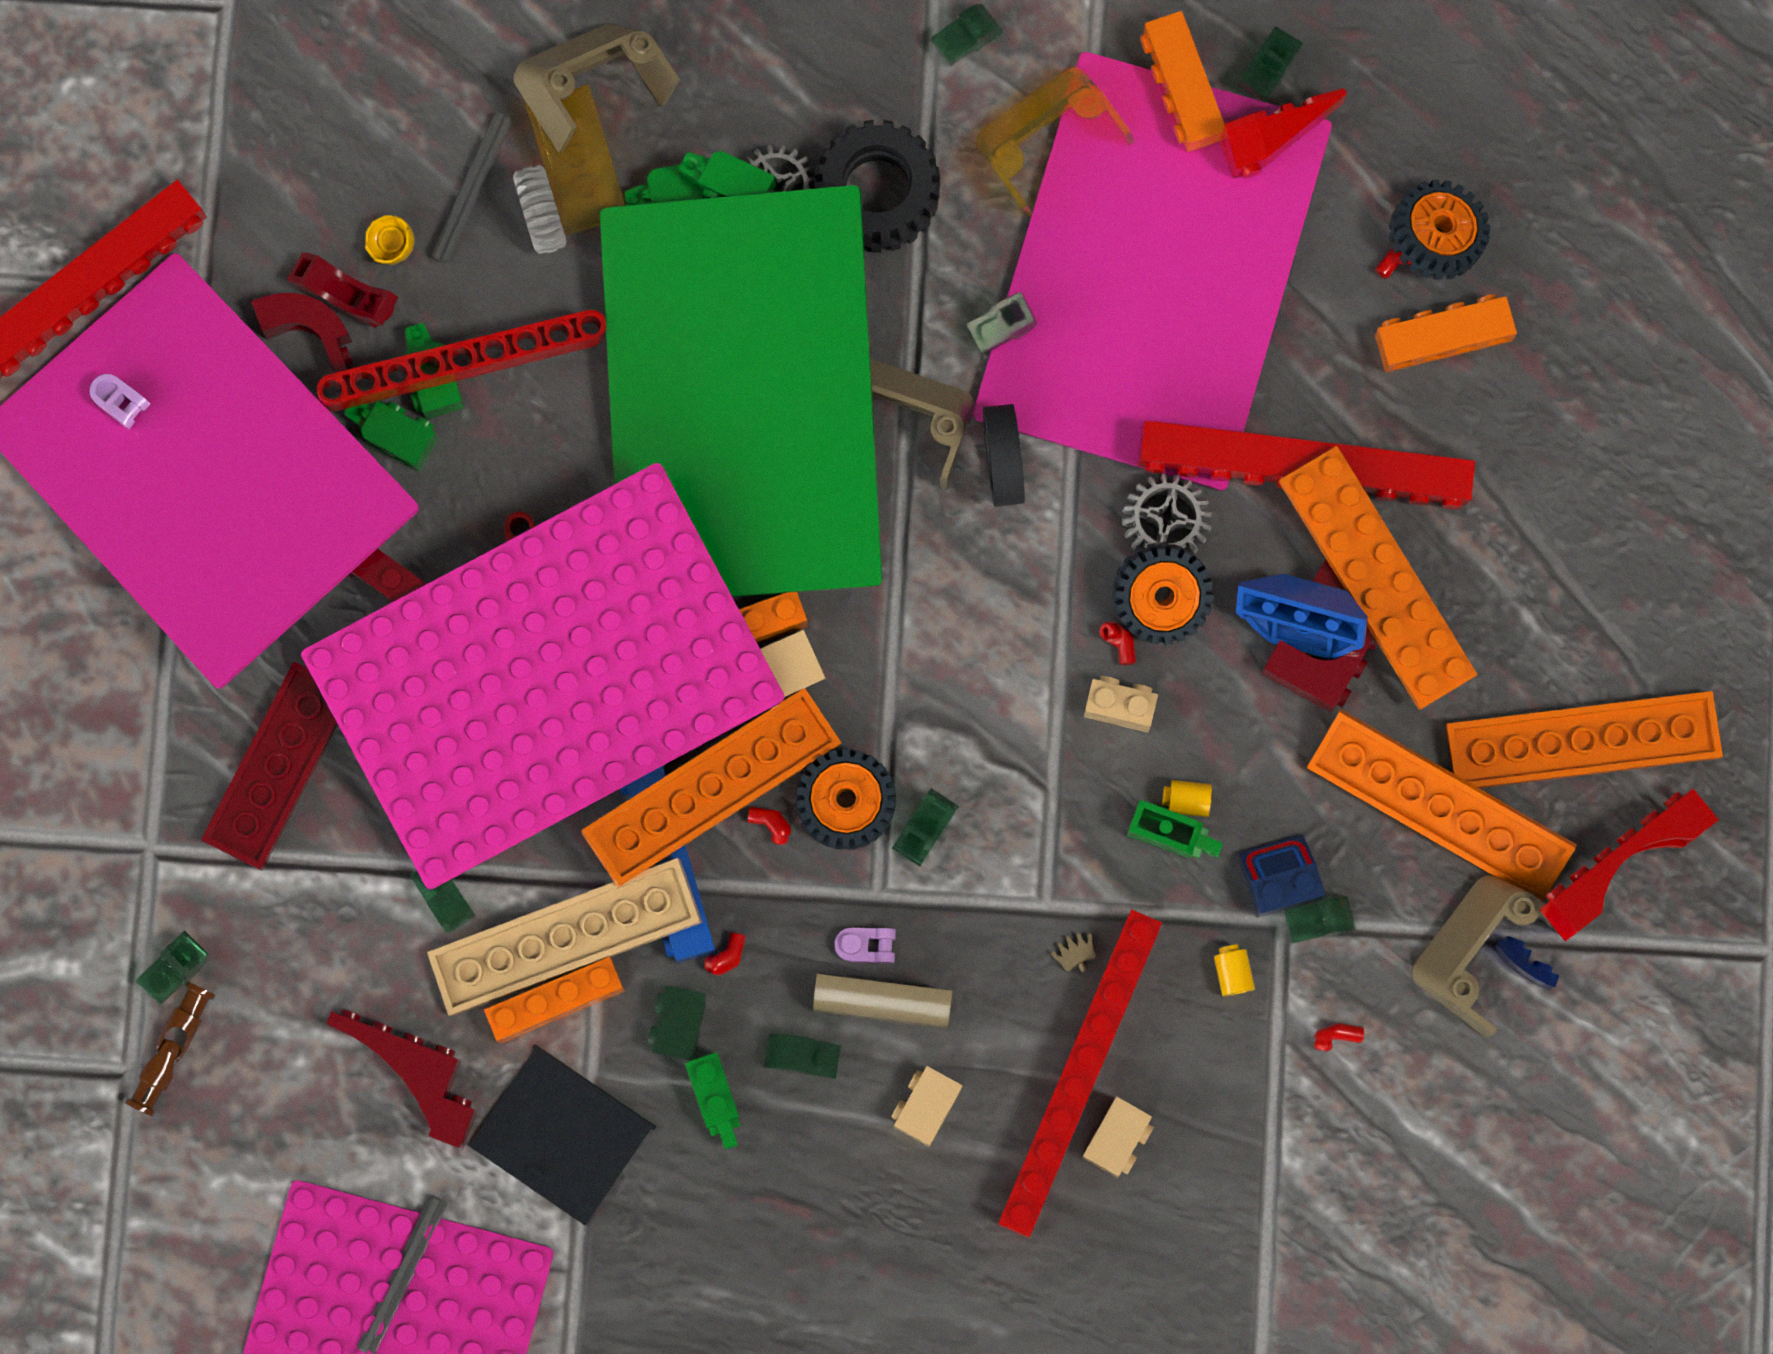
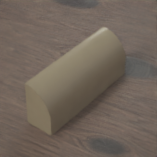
M817 974L813 1011L816 1013L948 1029L952 991Z

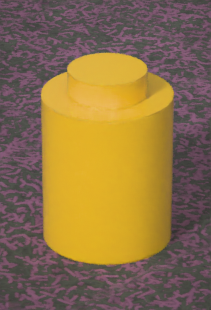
M1171 780L1170 786H1164L1162 806H1168V810L1181 815L1209 817L1212 784Z
M1238 944L1219 948L1220 954L1214 956V962L1222 997L1255 990L1247 949L1240 950Z

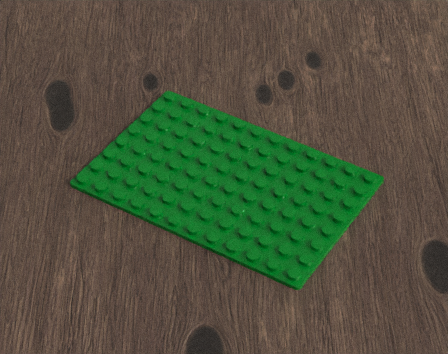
M855 185L603 208L600 211L614 485L654 463L661 464L732 597L881 585L883 582L861 190Z

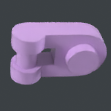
M112 374L100 375L90 385L89 393L93 401L128 430L135 423L133 419L140 411L145 412L151 405L143 396ZM125 398L130 401L129 405L124 410H121L119 405Z
M846 928L836 937V953L842 960L852 963L894 964L895 953L892 952V940H896V929ZM869 940H879L878 952H868Z

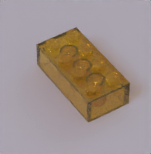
M589 84L575 88L569 98L561 101L577 125L565 151L558 153L526 103L565 235L599 226L600 211L603 208L625 206Z

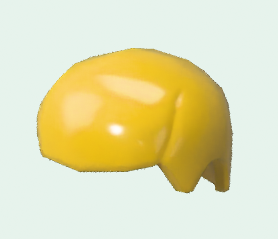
M384 215L374 220L366 231L365 249L375 262L396 265L406 260L413 251L415 243L414 233L408 223L396 215Z

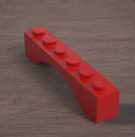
M1694 788L1684 796L1679 791L1663 803L1667 808L1661 814L1656 809L1640 821L1643 825L1641 830L1637 833L1633 828L1628 830L1616 840L1620 844L1618 848L1612 851L1608 846L1593 858L1596 862L1594 867L1589 870L1584 865L1569 877L1573 882L1565 889L1560 884L1545 896L1549 902L1539 910L1565 942L1602 914L1604 897L1610 881L1626 859L1649 849L1665 847L1684 848L1719 820Z

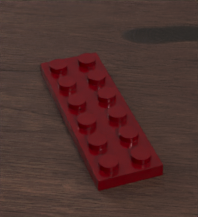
M293 661L201 838L202 842L263 871L338 726L307 667Z

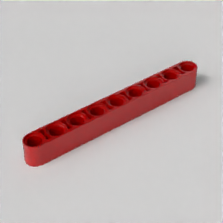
M585 310L328 374L318 382L317 399L330 412L339 411L591 348L603 340L606 320L599 311ZM585 323H594L599 328V331L595 334H587L581 326ZM562 331L566 334L567 339L563 342H555L551 339L550 333ZM527 338L534 342L535 347L531 350H523L517 343L519 340ZM495 346L502 350L503 355L493 359L485 351L487 348ZM463 354L470 358L471 363L461 367L454 363L453 358ZM425 363H434L439 370L433 375H428L420 367ZM393 371H401L406 375V379L403 382L395 383L389 379L388 375ZM368 379L373 382L374 386L368 391H362L355 384L358 380ZM328 387H336L341 391V395L336 399H329L324 396L323 391Z

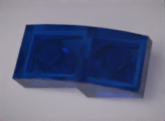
M1506 936L1505 940L1498 939L1495 942L1494 950L1518 974L1547 990H1552L1556 987L1559 975L1553 973V967L1539 961H1533L1532 965L1529 964L1528 960L1532 950L1524 948V941Z

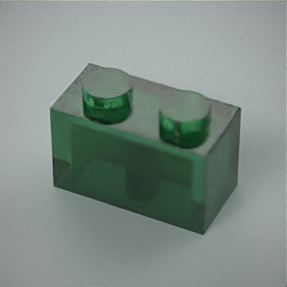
M666 986L664 993L658 992L654 1012L660 1013L657 1027L651 1026L648 1038V1046L653 1047L652 1053L654 1055L687 1062L695 1059L707 1000L706 993Z

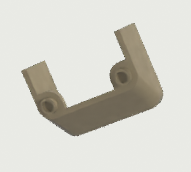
M608 23L519 63L513 76L514 83L558 153L565 151L577 128V125L561 102L572 95L576 85L575 76L622 55H626L638 70L659 105L664 106L667 104L680 79L655 40L649 34L615 23Z
M870 359L872 396L933 417L931 422L933 438L938 443L951 447L940 476V488L946 490L973 416L974 400L972 396L964 390Z
M1487 875L1481 877L1475 882L1413 965L1411 974L1414 983L1485 1038H1488L1498 1028L1470 1008L1478 998L1480 989L1476 978L1464 969L1503 917L1519 926L1529 925L1538 918L1556 931L1539 910L1546 904L1533 894L1496 876Z

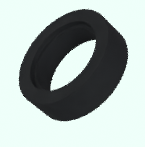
M1014 404L983 407L985 447L994 507L1024 504V476Z

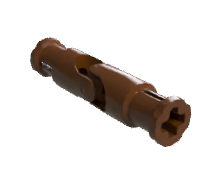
M189 981L186 984L188 990L181 1004L173 1009L158 1038L155 1051L157 1052L158 1050L159 1053L149 1062L145 1063L139 1075L140 1082L132 1098L127 1099L125 1104L152 1117L155 1113L153 1110L161 1092L167 1090L173 1078L174 1060L177 1059L176 1062L183 1058L202 1022L200 1017L207 1002L215 997V994ZM180 1027L186 1032L187 1037L184 1047L179 1046L175 1041L164 1038L171 1028ZM149 1087H151V1091L149 1092L145 1102H142V1099Z

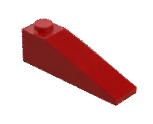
M1345 88L1310 97L1302 103L1301 107L1296 108V105H1292L1291 102L1282 105L1280 109L1267 116L1265 110L1224 124L1220 145L1233 177L1237 178L1243 175L1244 179L1261 173V168L1267 166L1344 104L1347 95Z

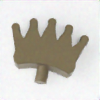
M1077 934L1078 946L1067 936L1066 942L1068 943L1069 950L1063 947L1061 943H1058L1061 956L1056 955L1055 952H1052L1051 956L1063 966L1066 972H1070L1074 967L1078 966L1083 973L1088 970L1084 962L1095 960L1096 957L1093 950L1092 935H1087L1088 942L1086 944L1081 938V934Z

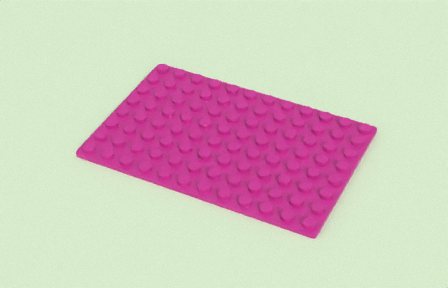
M1082 52L1078 59L974 406L973 418L983 423V407L1014 404L1019 433L1145 469V467L1137 466L1141 426L1145 420L1244 432L1332 128L1331 122L1326 119L1322 120L1267 166L1261 168L1262 172L1247 179H1244L1243 175L1234 178L1221 148L1220 141L1187 152L1184 143H1178L1173 128L1177 124L1173 113L1168 114L1165 109L1162 95L1166 93L1162 83L1156 84L1152 70L1090 52ZM1211 87L1224 124L1265 110L1267 116L1280 109V106ZM1165 469V472L1160 474L1174 477V475H1178V471ZM1198 473L1197 477H1183L1179 475L1180 480L1187 481L1189 479L1194 484L1219 491L1226 490L1229 481L1212 480L1211 475Z
M177 253L170 255L0 406V452L217 689H221L419 511L417 502ZM103 374L116 376L151 404L145 412L140 411L133 419L135 423L129 430L102 410L91 398L89 393L90 385L98 376ZM125 398L119 405V408L124 410L130 401Z
M659 463L648 466L305 648L301 653L303 661L424 885L428 889H434L775 706L784 699L781 687L664 468Z
M294 1181L289 1190L243 1354H366L359 1350L357 1345L363 1332L365 1331L368 1334L376 1318L372 1314L378 1302L383 1303L391 1287L388 1281L394 1269L399 1268L403 1262L402 1252L421 1213L307 1182ZM441 1219L428 1241L429 1245L415 1268L416 1272L376 1354H527L554 1257L553 1250L542 1245ZM433 1225L428 1227L424 1235L425 1239H427ZM382 1322L376 1336L382 1333L384 1322Z

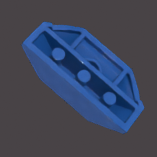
M1287 574L1244 581L1238 585L1236 614L1242 619L1245 618L1251 627L1270 643L1278 645L1281 640L1299 651L1328 659L1338 658L1353 650H1359L1365 645L1368 616L1346 590Z

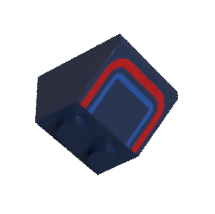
M1303 834L1238 853L1257 918L1318 901L1326 895L1316 862Z

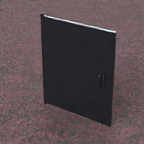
M534 1044L532 1047L534 1051L475 1135L469 1147L586 1226L650 1130L654 1131L657 1126Z

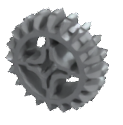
M768 145L766 155H762L761 151L756 149L754 151L755 161L750 157L743 159L744 162L774 175L776 186L781 188L782 192L794 191L796 186L801 183L804 187L803 190L815 189V178L812 177L815 175L816 168L814 166L807 167L809 159L806 156L797 161L798 150L793 149L789 155H786L785 146L781 145L779 147V153H773L772 146ZM772 167H783L795 174L791 172L784 175L778 174Z
M539 164L522 167L521 170L515 171L513 180L535 251L538 254L552 253L557 251V249L565 247V234L545 168Z
M1161 474L1160 484H1156L1153 477H1148L1147 485L1149 489L1138 483L1135 489L1140 496L1129 493L1127 500L1133 505H1124L1122 510L1123 513L1131 516L1122 519V526L1133 527L1125 532V538L1137 537L1131 545L1132 549L1136 550L1141 545L1147 548V545L1152 543L1155 545L1166 543L1167 537L1171 532L1189 529L1192 531L1187 537L1181 541L1168 544L1179 545L1196 554L1198 548L1194 542L1202 545L1206 542L1205 536L1200 532L1209 533L1211 530V525L1202 521L1211 519L1212 513L1201 511L1208 506L1209 501L1208 499L1196 500L1201 495L1202 490L1197 488L1191 493L1189 489L1192 481L1189 479L1185 481L1183 487L1178 485L1179 475H1174L1172 483H1167L1166 474ZM1158 495H1167L1166 501L1162 506H1150L1149 509L1142 508L1149 499ZM1177 497L1189 506L1194 520L1188 519V515H1184L1177 510ZM1168 505H1171L1170 518L1175 523L1170 521L1165 533H1163V519L1158 516L1161 515L1163 517V514L1167 512ZM1139 518L1146 519V523H1150L1156 528V541L1144 532Z

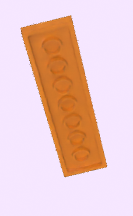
M1337 446L1278 481L1343 588L1348 591L1368 616L1367 627L1418 710H1421L1478 675Z
M803 688L582 829L581 833L616 886L620 888L645 870L651 868L816 761V758L834 750L842 742L807 690Z
M1713 691L1448 723L1445 725L1452 773L1478 788L1715 760L1723 757Z
M1340 709L1307 766L1309 770L1491 875L1533 894L1542 902L1577 846L1574 842Z

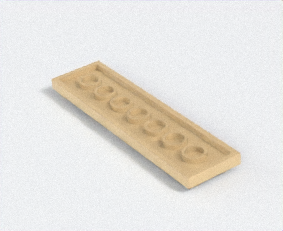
M679 858L645 870L620 888L612 882L431 950L427 954L448 1016H454L591 965L609 956H615L702 923L682 862Z

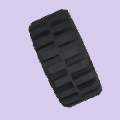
M874 120L864 121V127L857 129L855 124L845 128L846 134L842 137L836 134L830 140L831 146L829 149L824 148L820 155V163L816 165L815 189L846 186L852 171L870 161H885L894 164L907 176L909 184L907 196L900 205L889 211L870 212L862 209L864 246L872 247V252L881 253V247L890 246L891 251L900 249L901 243L907 241L908 244L912 243L917 239V234L920 231L925 232L930 226V219L932 216H935L938 209L940 172L939 167L936 166V157L932 149L927 150L926 141L920 135L912 136L910 128L904 125L900 129L894 128L893 121L883 120V126L874 125Z

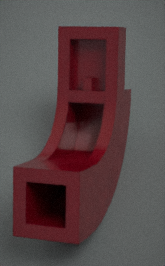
M302 252L287 278V281L328 307L373 328H377L378 325L383 326L384 322L391 317L394 312V305L399 298L389 290L364 284L343 273L320 256Z
M298 293L272 294L252 301L260 327L267 340L290 331L309 332L324 343L334 373L348 370L349 366L354 365L347 346L340 347L352 342L346 327L337 314L321 301Z

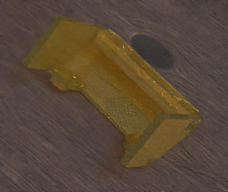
M1070 67L1063 70L978 133L976 142L979 151L1027 218L1032 215V212L1010 181L1024 166V155L1018 146L1066 111L1073 108L1080 117L1085 119H1093L1106 112L1129 145L1135 142L1131 131L1104 93L1088 74L1078 67Z

